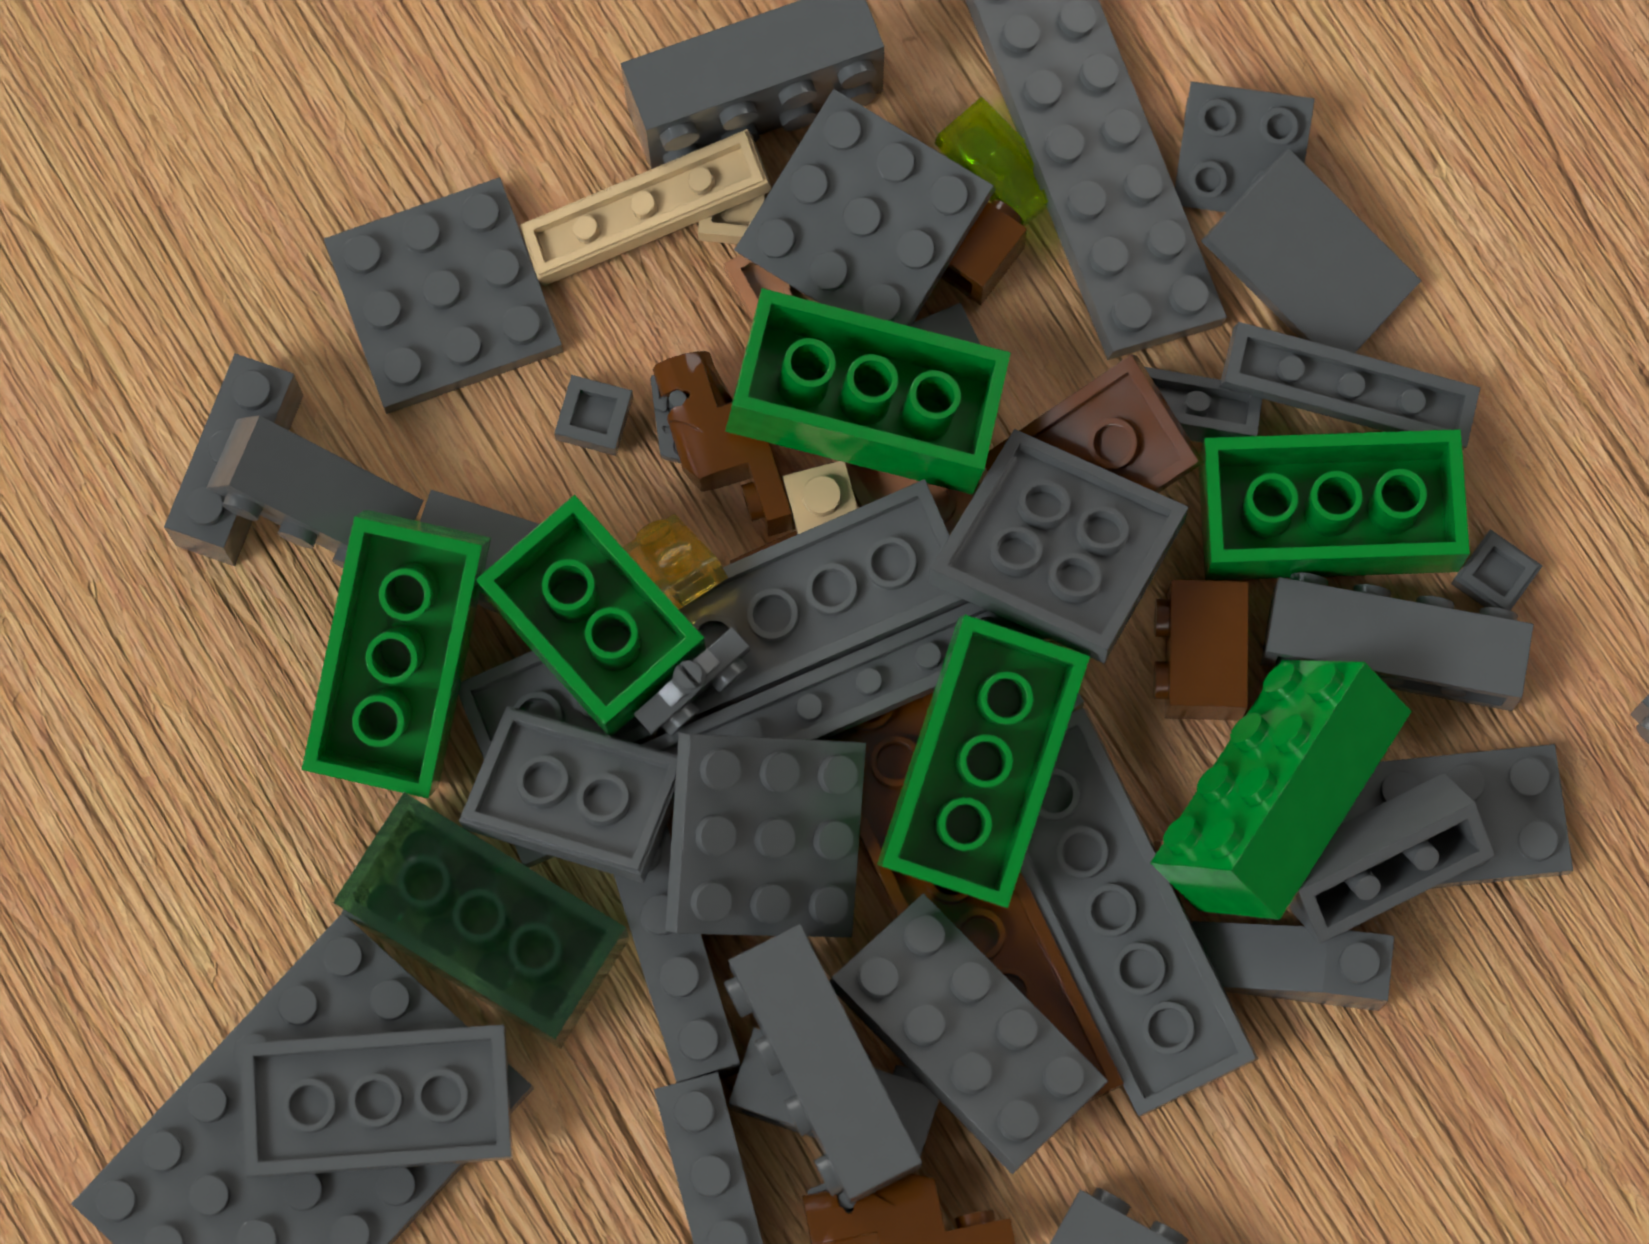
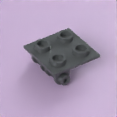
M1191 81L1185 108V123L1175 190L1183 207L1227 213L1286 150L1290 149L1305 164L1315 98Z

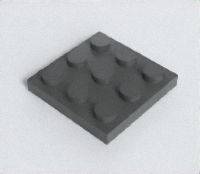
M833 89L734 251L818 303L912 326L996 189L994 185Z
M500 177L324 238L386 414L563 352L561 341Z
M1014 429L930 567L928 583L1105 664L1181 530L1189 507Z
M679 733L665 931L677 934L777 936L800 924L806 937L852 938L866 743Z

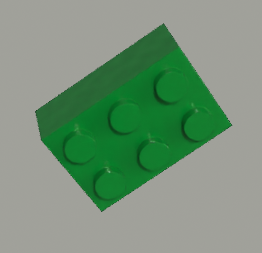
M575 494L476 579L481 593L609 736L614 735L635 716V712L673 679L674 670L681 662L693 661L706 650L704 637Z

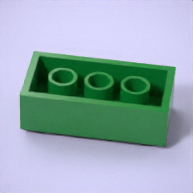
M762 288L754 313L725 432L916 481L925 479L928 484L972 495L985 469L1011 352Z
M1461 429L1204 438L1199 454L1204 461L1199 466L1205 581L1290 578L1292 573H1310L1322 577L1459 572L1470 554Z
M364 510L354 516L301 770L427 799L436 791L440 784L481 591L476 579L485 572L492 538L370 510Z
M968 615L958 617L877 865L1008 908L1090 656Z
M1282 660L1265 678L1263 690L1247 715L1241 718L1233 727L1230 733V741L1215 764L1199 779L1197 791L1181 816L1167 828L1163 836V844L1150 863L1198 911L1280 920L1412 711L1366 662Z

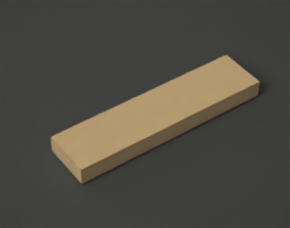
M746 129L519 225L537 278L543 286H546L768 193L772 187L753 136Z

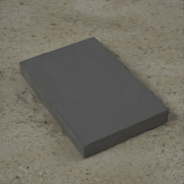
M1290 149L1283 152L1200 240L1298 338L1355 353L1422 281Z
M506 706L459 822L464 830L644 883L674 809L677 755Z

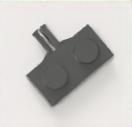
M731 627L693 661L681 662L674 670L673 679L635 712V717L653 737L663 728L670 736L674 735L700 711L693 703L695 699L711 685L719 693L722 692L747 670L748 666L741 658L750 651L749 645Z

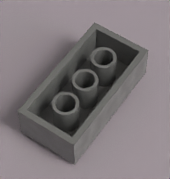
M799 0L620 63L627 109L650 169L746 129L749 130L756 143L761 134L781 127L785 131L804 128L813 123L833 89L861 106L872 102L876 98L877 93L883 92L884 44L866 0Z

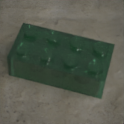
M405 792L333 901L340 913L347 916L351 921L560 1049L630 939L625 926Z

